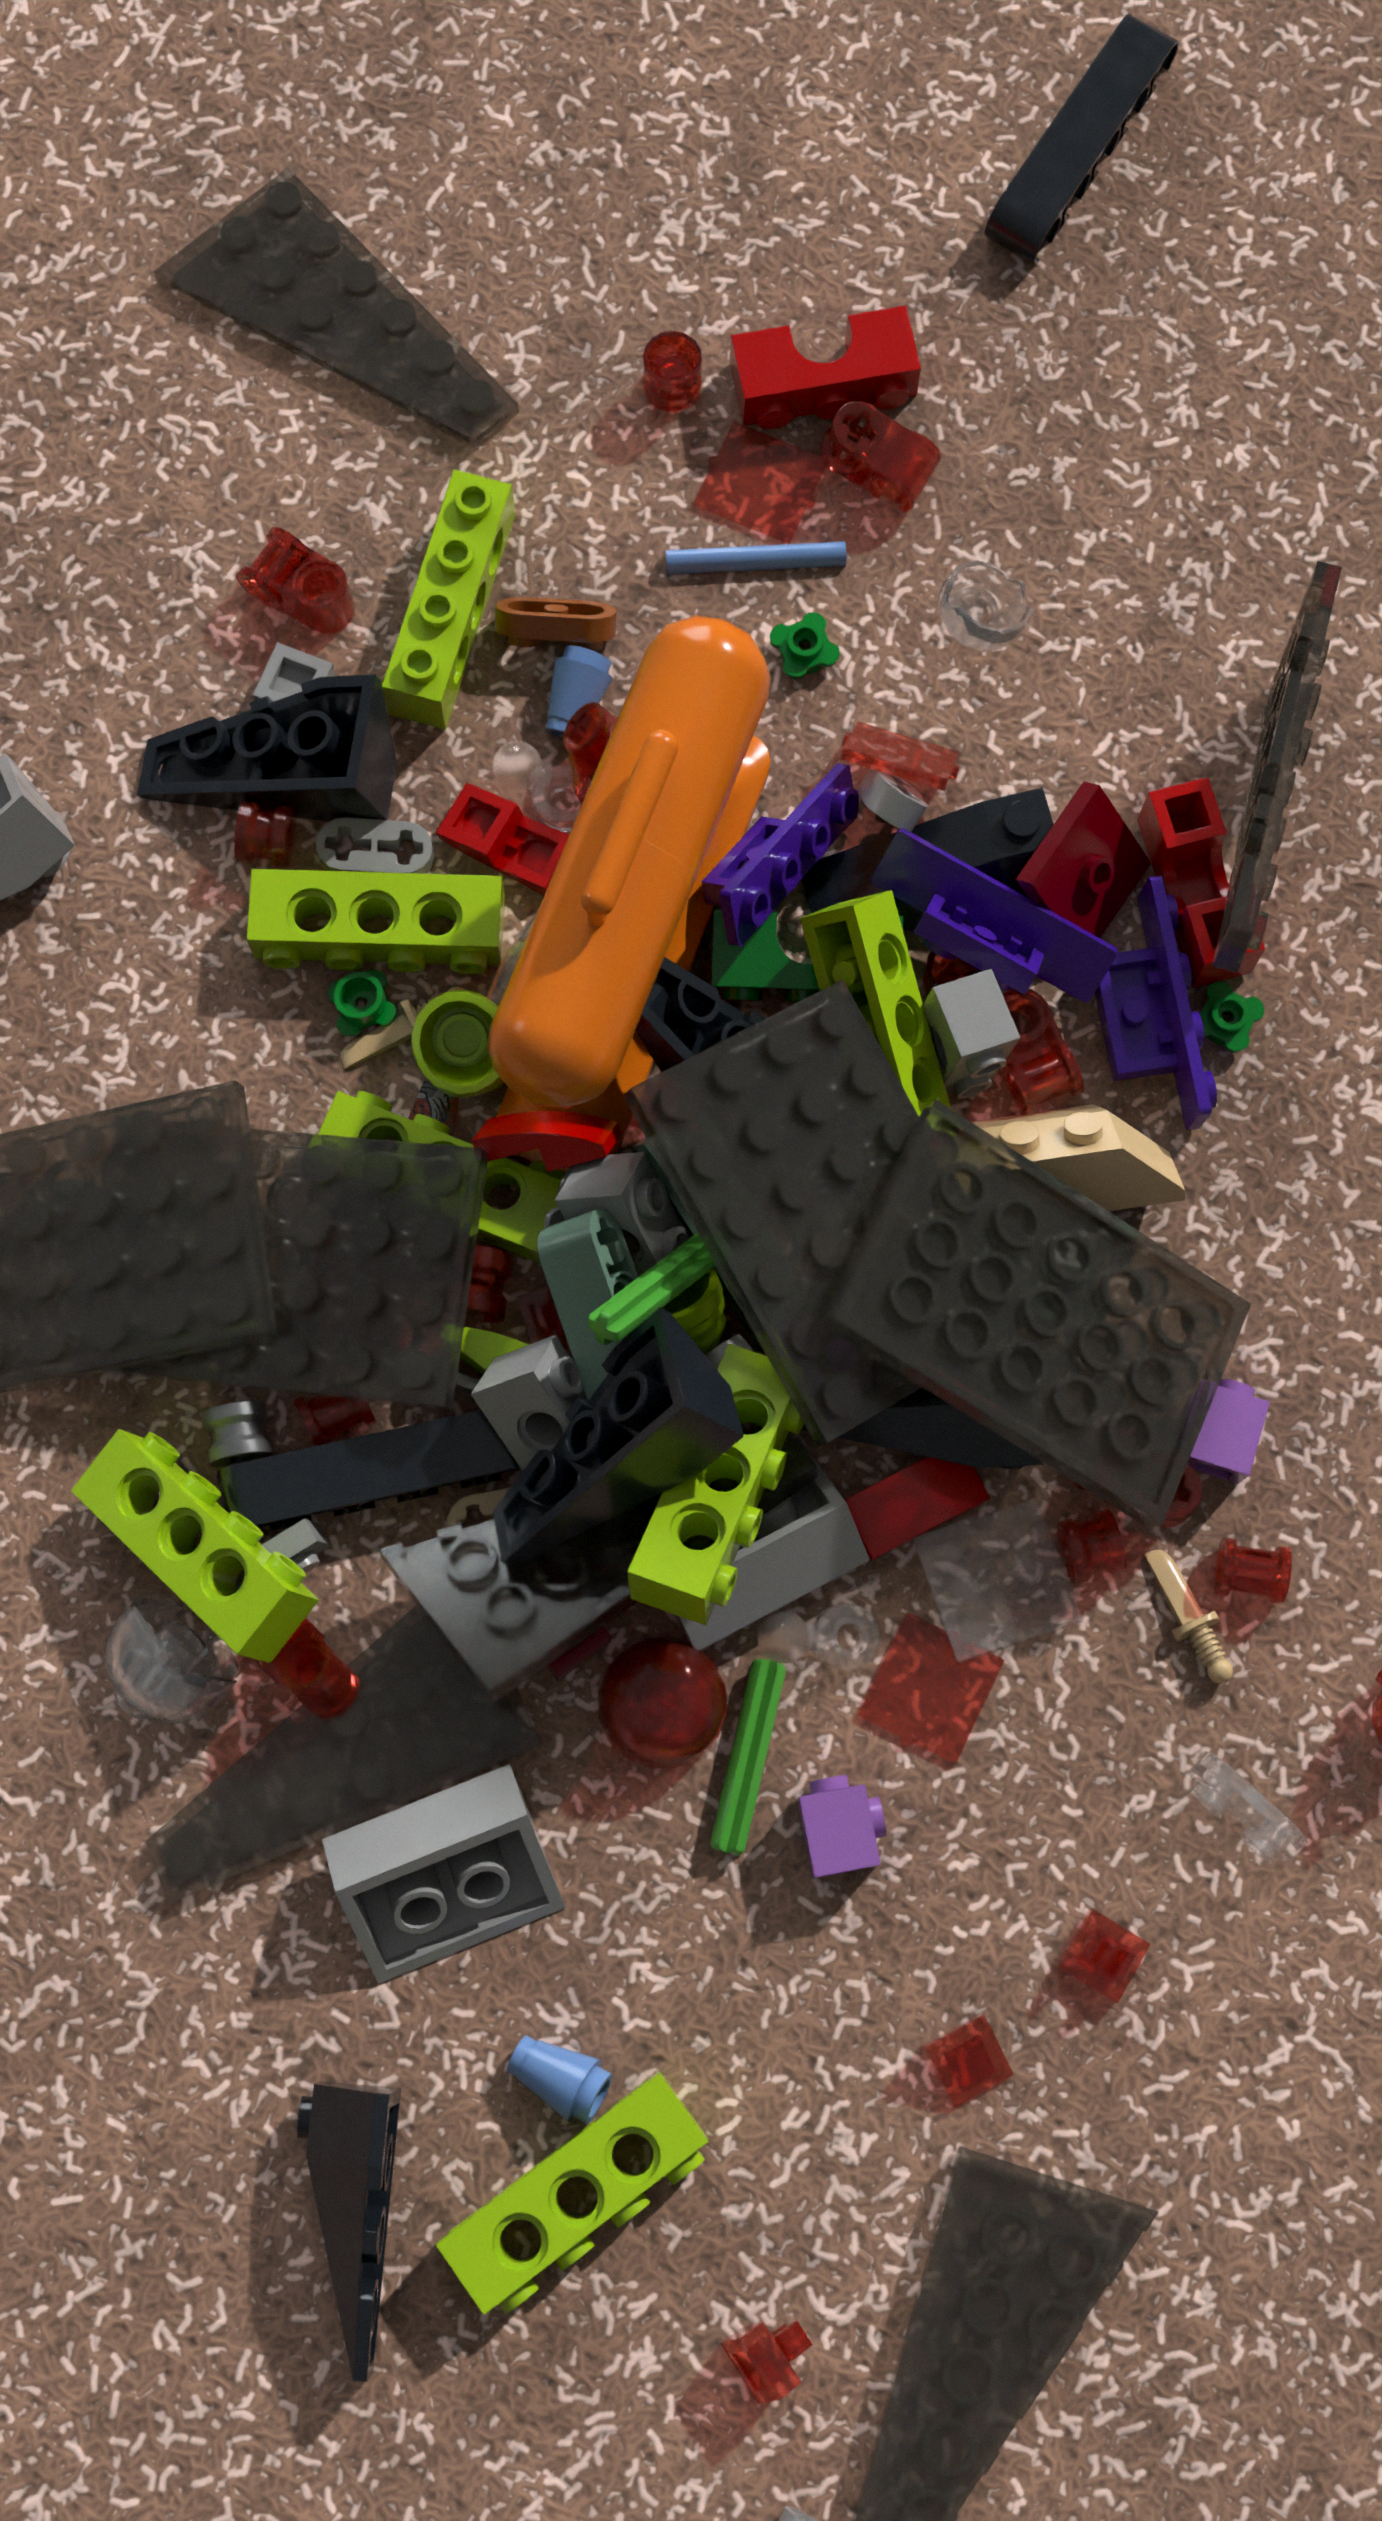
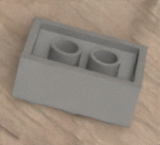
M799 1437L785 1443L781 1451L787 1453L782 1477L774 1491L767 1488L764 1489L757 1508L763 1510L762 1521L750 1548L740 1546L732 1564L733 1567L738 1568V1576L727 1605L722 1607L715 1604L706 1626L674 1615L695 1652L727 1638L735 1631L773 1611L784 1608L790 1602L830 1581L841 1578L847 1572L870 1561L847 1503ZM721 1478L713 1481L708 1486L713 1490L726 1492L735 1489L739 1483L729 1478ZM653 1513L631 1524V1534L637 1546H639ZM695 1535L688 1538L683 1545L693 1550H703L710 1547L715 1541L705 1535Z
M510 1764L322 1839L335 1893L378 1984L566 1908Z

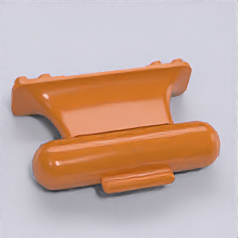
M694 615L667 624L648 645L490 1027L487 1048L492 1065L508 1086L496 1117L529 1111H565L598 1116L618 1122L622 1135L608 1155L618 1154L654 1063L635 1029L663 959L666 957L685 970L691 971L717 906L705 903L701 881L746 834L769 776L771 759L768 748L759 738L754 736V733L768 700L771 676L765 658L751 635L726 619ZM539 1148L510 1156L529 1165L533 1161L543 1162ZM571 1166L561 1168L559 1170L566 1173Z

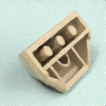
M1090 1104L969 1122L922 1185L921 1200L932 1236L935 1237L1185 1200V1188L1169 1151L1108 1110Z

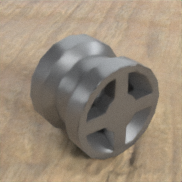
M235 1402L213 1407L202 1413L203 1426L212 1435L213 1445L208 1451L209 1464L212 1467H226L274 1455L273 1443L264 1435L263 1423L268 1418L265 1402Z

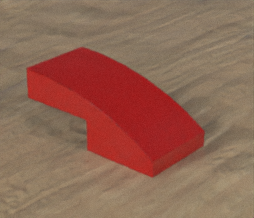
M467 782L436 831L439 839L456 850L543 896L546 893L569 837V834L524 816L517 803Z
M529 1111L489 1118L471 1142L480 1164L539 1148L546 1170L549 1172L607 1157L622 1135L618 1122L598 1116L565 1111Z
M926 1457L849 1497L845 1502L848 1505L870 1559L869 1563L923 1536L929 1530L982 1505L990 1499V1496L974 1467Z

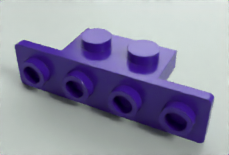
M837 763L786 820L761 816L742 839L701 881L705 903L721 906L729 945L743 946L752 934L765 923L768 916L790 891L795 889L798 882L813 865L824 856L828 848L843 831L854 822L859 809V795L857 790L853 788L850 765Z
M899 829L871 878L872 884L885 892L892 890L894 897L923 912L913 933L924 938V944L932 952L951 960L958 957L979 969L978 972L992 969L999 988L1002 990H1011L1013 988L1025 995L1037 976L1086 1003L1091 1000L1118 953L1115 946L906 829Z
M1162 876L1149 877L1137 897L1147 948L1117 953L1116 959L1095 992L1113 1081L1174 1073L1186 1130L1200 1129L1212 1114V1109L1216 1107V1084L1212 1073L1204 1071L1199 1049H1202L1204 1045L1203 1023L1200 1014L1197 1011L1191 1012L1187 990L1191 987V967L1186 953L1178 952L1174 934L1179 925L1177 902L1172 894L1166 895Z

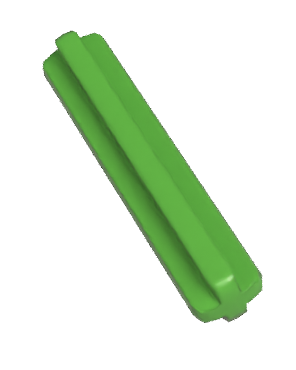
M707 1229L703 1233L694 1234L590 1313L587 1325L595 1333V1340L602 1345H609L613 1341H620L659 1307H664L723 1261L727 1249L719 1241V1233Z
M759 1658L754 1659L751 1664L710 1840L711 1848L716 1851L732 1855H742L746 1848L786 1674L785 1666L776 1661Z

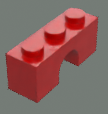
M907 305L848 315L845 338L847 352L841 358L828 363L813 362L803 357L794 345L790 325L731 335L730 366L743 426L758 424L764 429H776L787 425L794 417L817 414L822 419H834L845 415L852 407L875 404L879 409H893L906 403L910 397H916L921 366Z
M1209 777L1148 792L1137 822L1155 877L1162 876L1166 895L1172 894L1177 902L1179 925L1174 934L1180 953H1186L1189 959L1191 987L1196 988L1250 974L1266 948L1247 891L1234 894L1228 883L1222 857V845L1227 831Z

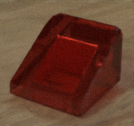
M982 2013L975 2015L922 2045L954 2107L1014 2075L989 2022Z

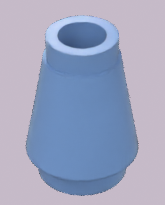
M566 646L563 656L555 659L547 714L548 721L545 727L547 733L557 737L564 734L567 740L573 742L580 741L582 732L585 731L613 680L608 674L612 663L608 658L586 648Z
M527 2035L517 2045L507 2067L508 2073L517 2077L522 2084L568 2122L577 2118L586 2124L590 2123L601 2107L613 2079L612 2073L601 2068V2059L541 2040L537 2041Z

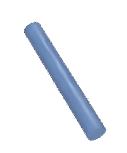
M844 541L665 550L667 575L846 566V543Z

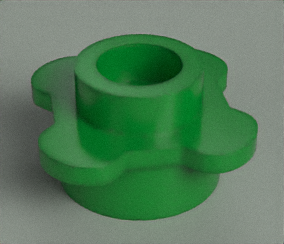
M810 612L805 614L800 622L789 626L778 624L771 630L770 643L780 651L783 672L786 676L792 679H801L806 674L818 671L822 666L832 667L837 663L840 653L839 647L830 642L825 632L827 622L821 614ZM806 641L810 644V648L802 650L799 644Z
M371 969L366 972H353L342 979L334 981L329 986L327 996L330 1002L335 1004L339 1017L336 1021V1027L342 1035L355 1037L363 1028L376 1024L381 1027H387L395 1020L397 1011L394 1004L388 1002L385 993L388 980L381 971ZM359 999H366L368 1003L365 1007L359 1008L356 1006Z
M1214 982L1206 990L1207 1002L1203 1010L1198 1012L1203 1023L1204 1037H1207L1216 1044L1224 1045L1229 1052H1241L1250 1043L1248 1033L1253 1023L1260 1021L1264 1015L1263 1003L1257 997L1245 998L1233 992L1230 985L1226 982ZM1224 1012L1231 1013L1233 1021H1224L1222 1014Z

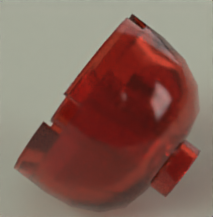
M675 1637L645 1638L624 1648L606 1667L597 1691L598 1719L609 1743L629 1761L651 1769L677 1768L702 1757L719 1738L728 1712L726 1684L716 1663L702 1650L694 1648L691 1643Z

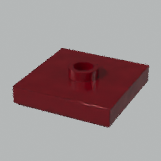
M1083 781L1022 869L1016 881L1029 899L1100 938L1151 864V861L1101 786Z

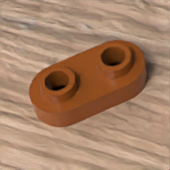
M532 597L506 598L495 604V631L507 636V643L518 647H535L541 645L543 640L567 641V646H578L593 651L601 649L604 641L615 637L617 610L611 605L594 601Z

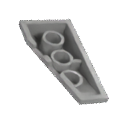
M6 753L0 756V900L30 887L41 876L49 877L55 874L66 863L70 850L75 846L65 822Z

